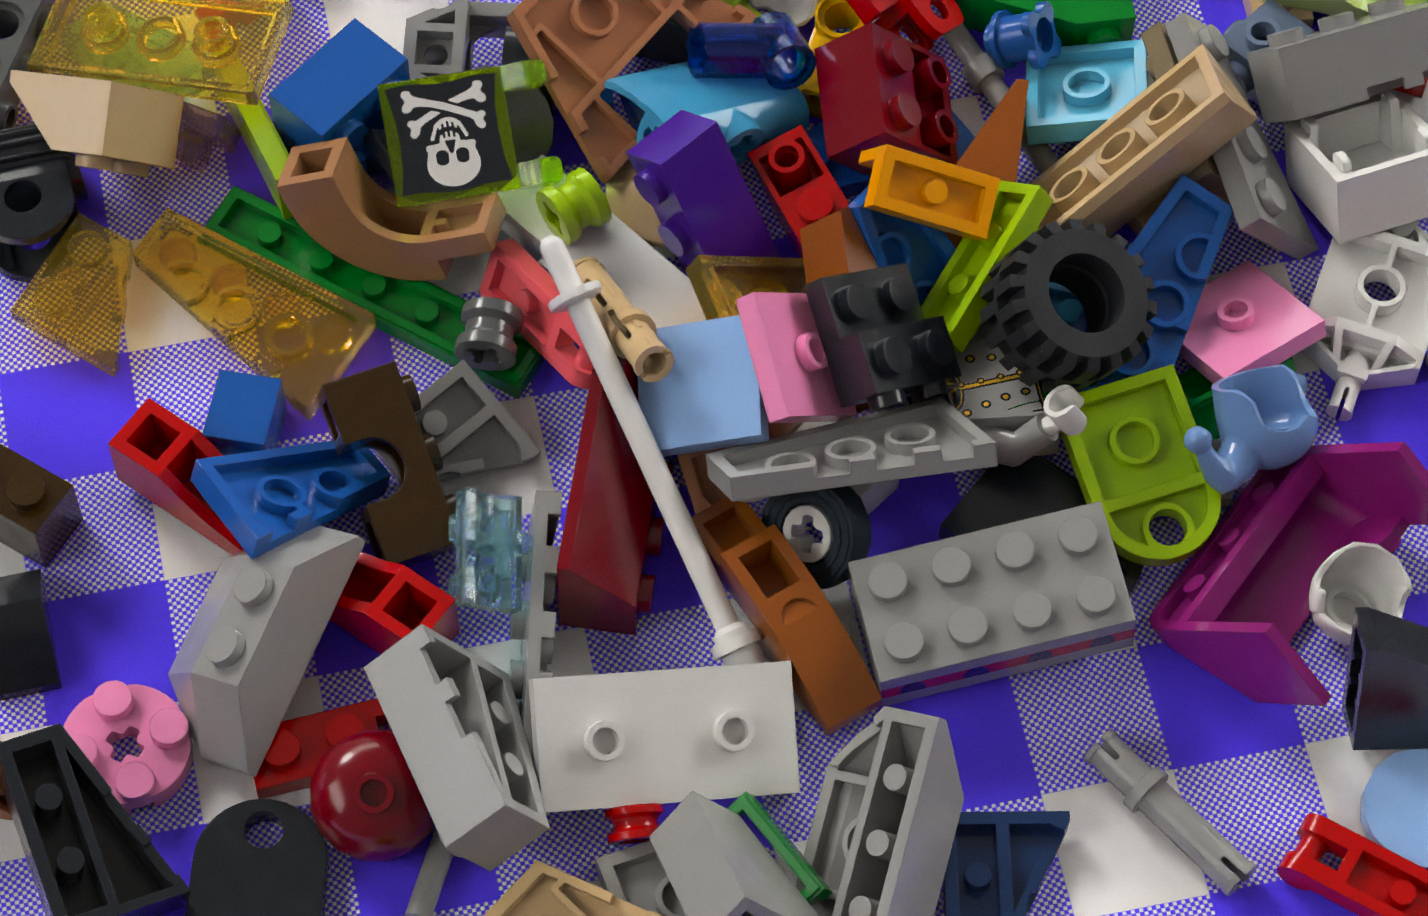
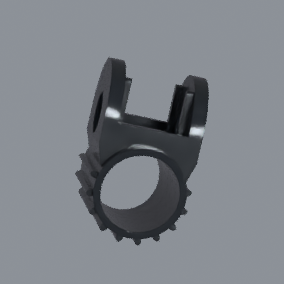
M35 123L0 130V272L13 280L27 283L44 282L56 278L71 268L77 261L84 244V230L77 201L88 199L80 168L75 166V155L73 153L51 150ZM51 237L47 245L37 250H27L20 246L39 243Z

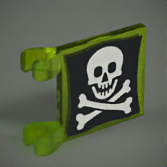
M530 59L502 66L377 85L398 208L496 192L539 188L548 185L553 186L563 179L562 162L558 157H546L522 163L516 162L505 92L537 89L543 85L547 78L543 60Z

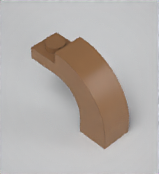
M347 137L292 147L276 186L295 220L326 250L356 267L401 280H444L448 277L454 258L462 256L475 257L494 251L506 214V209L497 192L438 203H420L395 196L370 178Z

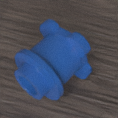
M1048 1L1037 2L1034 11L1021 14H1013L1007 9L996 11L993 14L990 23L985 27L983 38L988 56L994 59L998 67L1004 70L1011 69L1018 62L1029 61L1030 66L1034 70L1045 69L1049 59H1055L1060 56L1061 39L1056 33L1053 20L1054 10L1051 3Z

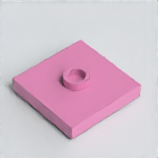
M1248 260L1204 286L1178 355L1214 384L1218 380L1232 374L1282 363L1326 337L1325 320Z
M753 292L736 299V305L770 423L834 422L857 415L855 405L841 407L806 293Z

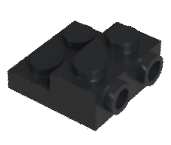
M907 263L822 277L804 285L842 408L868 402L870 412H878L907 402L906 394H911L913 404L931 400L950 393L947 382L962 376L944 317L938 316L924 319Z

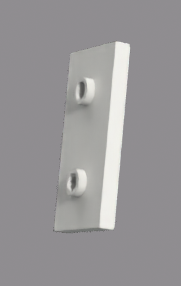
M791 661L528 679L534 770L546 813L614 808L647 803L682 802L692 791L710 800L739 798L745 791L754 796L800 793Z

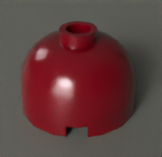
M361 730L339 739L320 758L310 781V810L319 833L337 851L364 862H389L413 852L431 834L435 824L391 730Z

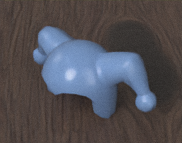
M1283 364L1232 374L1211 385L1221 446L1218 452H1216L1211 446L1212 436L1210 432L1201 426L1188 429L1183 442L1187 450L1196 455L1204 479L1212 489L1220 494L1230 493L1250 479L1258 469L1275 470L1286 467L1299 460L1310 449L1318 432V416L1305 397L1308 383L1304 375L1295 373Z

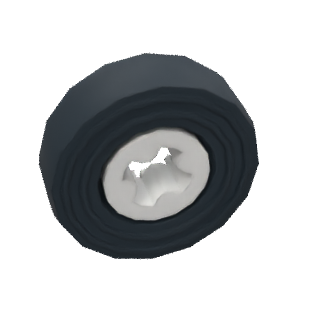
M850 486L771 496L765 503L761 521L767 528L773 524L777 526L815 579L820 589L832 588L849 579L848 562L867 558L871 544L870 518L862 499ZM813 522L814 528L822 531V541L815 543L814 537L805 533L806 530H809V526H806V523Z

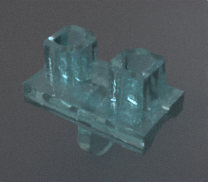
M467 487L457 491L456 513L449 516V539L456 547V573L449 579L448 594L456 599V606L507 614L521 611L522 556L528 555L533 551L532 535L522 532V497L491 495Z

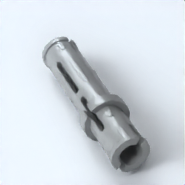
M1113 729L1104 733L1101 736L1103 741L1101 746L1095 742L1085 754L1084 760L1088 764L1093 765L1125 796L1123 804L1132 813L1140 810L1223 890L1222 892L1227 897L1236 892L1240 887L1238 885L1240 880L1245 883L1254 873L1257 865L1252 861L1250 862L1166 782L1169 775L1159 766L1152 769L1118 737V733Z

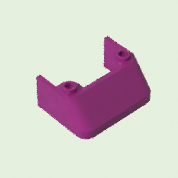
M1405 442L1312 445L1304 456L1291 465L1275 470L1258 469L1214 528L1206 543L1196 552L1157 604L1150 617L1151 627L1167 646L1254 702L1325 706L1332 696L1304 663L1297 651L1289 644L1312 613L1309 610V591L1312 578L1320 565L1333 552L1352 542L1378 544L1393 554L1399 547L1401 536L1409 525H1428V471Z

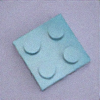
M1143 40L1062 46L1060 56L1055 59H1049L1045 69L1034 70L1030 66L1029 61H1026V80H1029L1026 99L1028 145L1063 144L1071 141H1082L1147 89V51Z

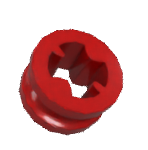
M634 804L604 810L605 820H609L613 824V831L607 835L608 845H629L649 841V836L659 827L658 817L664 814L663 804Z

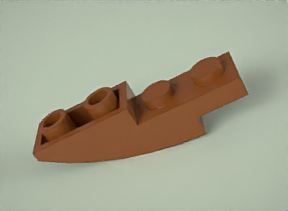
M728 497L691 517L720 581L757 628L762 639L757 642L771 662L791 661L793 691L827 736L882 705V697L849 634L815 579L775 524L767 528L747 502L731 501Z

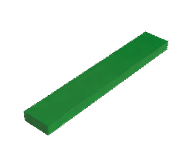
M235 185L201 230L203 242L453 367L460 362L455 356L454 348L456 338L465 330V326L461 322V312L466 300L428 281L401 280L356 267L340 259L317 243L293 216L284 220L277 206ZM520 333L514 337L513 341L517 345L518 353L516 363L512 368L503 371H486L471 367L483 382L517 399L521 397L545 361V358Z

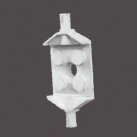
M1419 220L1341 244L1334 237L1332 238L1309 304V308L1325 320L1326 337L1302 350V352L1336 383L1330 402L1326 407V413L1334 419L1341 399H1345V403L1339 420L1348 421L1353 416V409L1359 391L1413 385L1416 382L1428 347V233L1418 226ZM1371 282L1384 283L1394 291L1396 297L1388 301L1375 300L1366 293L1364 286Z

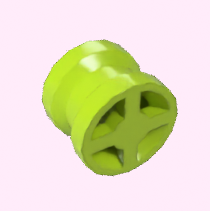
M579 167L566 176L565 183L557 188L548 185L536 193L538 209L545 223L554 236L560 237L567 246L579 240L583 229L590 225L599 228L612 219L611 209L604 192L593 176L584 168Z

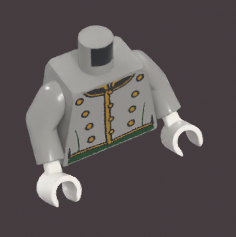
M980 323L977 333L969 341L963 353L955 352L962 376L948 381L947 385L950 393L940 397L997 442L998 464L1017 467L1033 456L1057 454L1060 430L1066 435L1074 436L1080 434L1086 427L1087 417L1079 409L1084 404L1083 397L1070 385H1060L1049 393L1043 392L1042 381L1036 382L1031 387L1019 381L1021 371L1016 367L1007 371L999 362L1004 357L1000 348L990 349L985 337L992 332L991 326ZM906 396L907 402L904 403L905 406L913 404L911 396Z

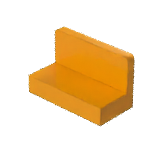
M888 144L861 151L858 164L872 168L864 208L971 240L987 239L1000 178Z

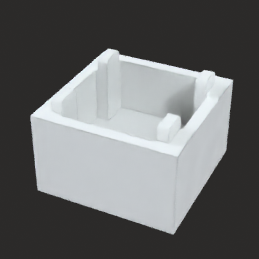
M1389 90L1380 95L1369 97L1370 100L1284 123L1287 183L1339 244L1428 217V124L1395 90Z

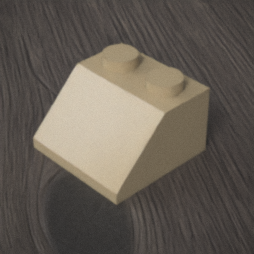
M11 70L10 84L51 150L76 154L75 166L140 177L149 176L150 166L174 169L184 96L108 80Z

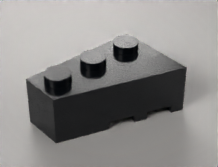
M61 723L0 742V783L46 916H160L186 907L191 893L189 887L178 874L176 875L154 848L151 844L152 840L139 823L136 824L112 794L111 787Z

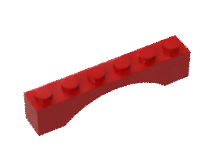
M148 398L108 443L117 479L229 554L233 555L243 551L244 549L190 481L196 459L224 455L199 430ZM363 552L360 553L329 619L380 654L421 624L451 641L460 633L457 604L454 597L403 564L385 561Z

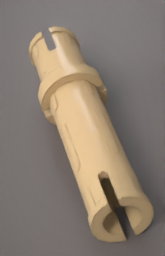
M586 256L576 260L574 265L582 283L599 280L602 286L601 292L591 299V302L615 354L627 359L632 365L633 371L638 377L641 375L640 378L643 381L656 382L662 380L671 371L674 357L670 349H667L657 337L654 321L647 312L632 305L622 289L618 287L606 272L604 265L601 262L598 263L599 260L597 258Z

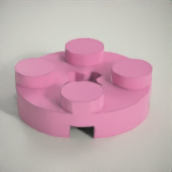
M118 680L107 681L99 685L93 695L80 702L64 723V729L111 787L112 794L128 814H133L131 808H141L150 803H153V806L156 807L168 801L182 787L190 773L193 763V746L188 720L173 699L152 687L139 684L127 685ZM127 736L136 737L138 747L143 750L138 757L127 754L121 762L114 760L115 750L112 746L113 743Z

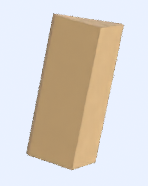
M1203 44L1029 183L1042 186L1054 200L1040 223L1039 229L1054 221H1057L1060 226L1068 219H1081L1084 229L1093 222L1106 226L1105 235L1110 237L1173 187L1182 174L1188 175L1258 119L1257 115Z

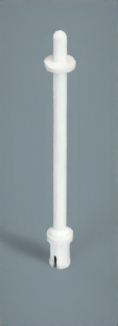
M554 235L545 237L541 241L540 251L560 295L549 301L548 307L551 313L568 311L714 626L716 633L713 642L715 646L710 648L715 661L722 659L724 665L765 663L756 643L762 640L756 627L750 629L748 624L738 620L591 302V299L595 298L602 290L599 280L583 284L563 240Z

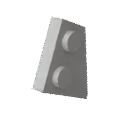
M464 359L419 394L421 411L414 414L422 435L432 434L439 448L443 462V470L436 472L439 482L529 463L541 454V450ZM371 449L399 482V475L394 462L383 452Z

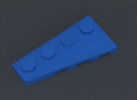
M1184 174L1181 175L1127 249L1131 256L1139 253L1145 262V265L1139 269L1143 277L1152 276L1155 290L1148 294L1149 300L1157 302V316L1148 321L1154 328L1150 339L1140 346L1142 350L1132 360L1091 387L1089 385L1082 391L1171 364L1175 366L1178 354L1195 314L1198 301L1233 213L1232 207ZM1083 310L1071 327L1087 332V317Z

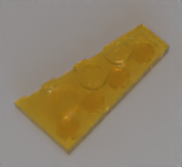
M169 208L165 209L133 252L135 265L254 372L259 376L282 379L285 399L309 421L320 407L317 395L322 385L341 378L377 327L375 314Z

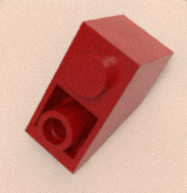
M799 125L747 154L787 237L804 263L800 229L847 207L849 203L802 125Z

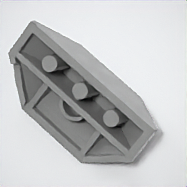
M317 526L252 560L245 550L223 558L168 672L169 679L181 709L188 720L191 734L201 758L209 763L256 777L366 541L360 536Z
M884 706L873 717L874 722L859 732L827 765L804 852V857L833 891L824 901L818 899L811 906L819 916H934L964 803V795L947 720L940 717ZM797 878L796 888L801 892L806 886Z

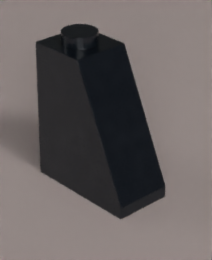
M1355 607L1342 701V710L1353 750L1428 748V627L1370 607Z

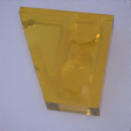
M79 213L11 308L13 320L114 377L120 365L119 347L122 324H125L127 283L131 277L134 253L132 243Z

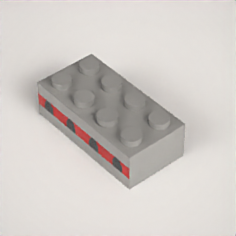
M1101 501L848 562L850 590L875 684L882 697V707L1133 646L1136 617Z

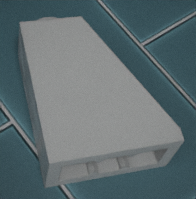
M694 791L649 836L686 916H819L742 818L735 812Z

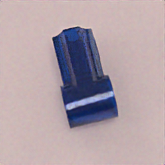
M778 11L765 13L757 17L752 23H698L696 27H690L686 42L688 53L687 67L694 78H765L768 84L775 89L790 90L804 84L812 76L816 67V57L793 19L786 13Z

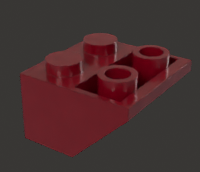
M872 22L814 49L828 159L861 174L871 175L872 168L858 164L861 151L888 144L947 163L957 164L956 141L958 140V129L952 116L949 94L951 76L944 58Z

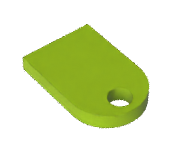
M1173 364L1079 392L1084 399V404L1079 409L1087 417L1086 427L1078 435H1066L1061 430L1060 434L1086 504L1098 501L1102 503L1116 553L1129 561L1146 566H1167L1191 557L1206 543L1216 526L1221 508V494L1206 483L1196 455L1184 446L1183 440L1186 432L1191 427H1195L1196 423ZM1159 516H1168L1175 519L1183 529V540L1178 544L1170 546L1160 544L1150 533V521Z

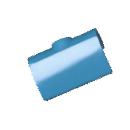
M744 50L724 53L718 59L714 56L610 78L604 84L605 88L627 97L645 111L637 130V143L682 109L718 123L737 165L749 158L748 152L799 125H802L806 131L809 123V108L802 92L786 75L772 64Z

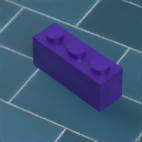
M681 109L626 152L637 174L634 176V184L640 195L652 205L661 223L658 227L660 238L667 248L676 254L685 275L730 313L733 314L738 310L736 299L753 292H761L787 271L716 121Z

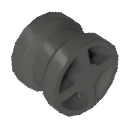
M475 297L467 300L461 312V322L465 326V330L456 338L455 356L460 361L464 359L470 367L480 370L503 371L512 368L516 363L518 353L517 345L513 341L514 337L522 331L524 313L511 302L499 298Z

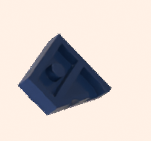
M1070 811L961 812L943 879L944 916H1028L1067 833L1070 823Z

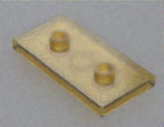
M55 0L27 65L30 72L108 80L185 97L257 106L294 9L290 0Z

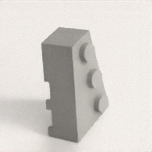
M1379 0L1367 5L1370 14L1368 16L1355 19L1353 11H1347L1318 19L1319 31L1304 35L1303 27L1300 26L1267 35L1268 47L1246 53L1264 124L1299 120L1370 100L1369 96L1404 86V89H1409L1425 84L1424 79L1428 78V2L1405 5L1404 0Z
M423 624L419 625L363 667L437 828L439 838L451 854L459 858L463 857L491 871L550 829L508 673Z

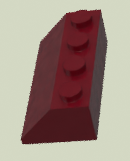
M617 356L638 401V376L627 359ZM593 367L557 563L559 625L636 635L639 612L651 613L656 575L646 574L649 555H661L665 520L664 518L655 517L657 503ZM665 461L673 477L674 462Z

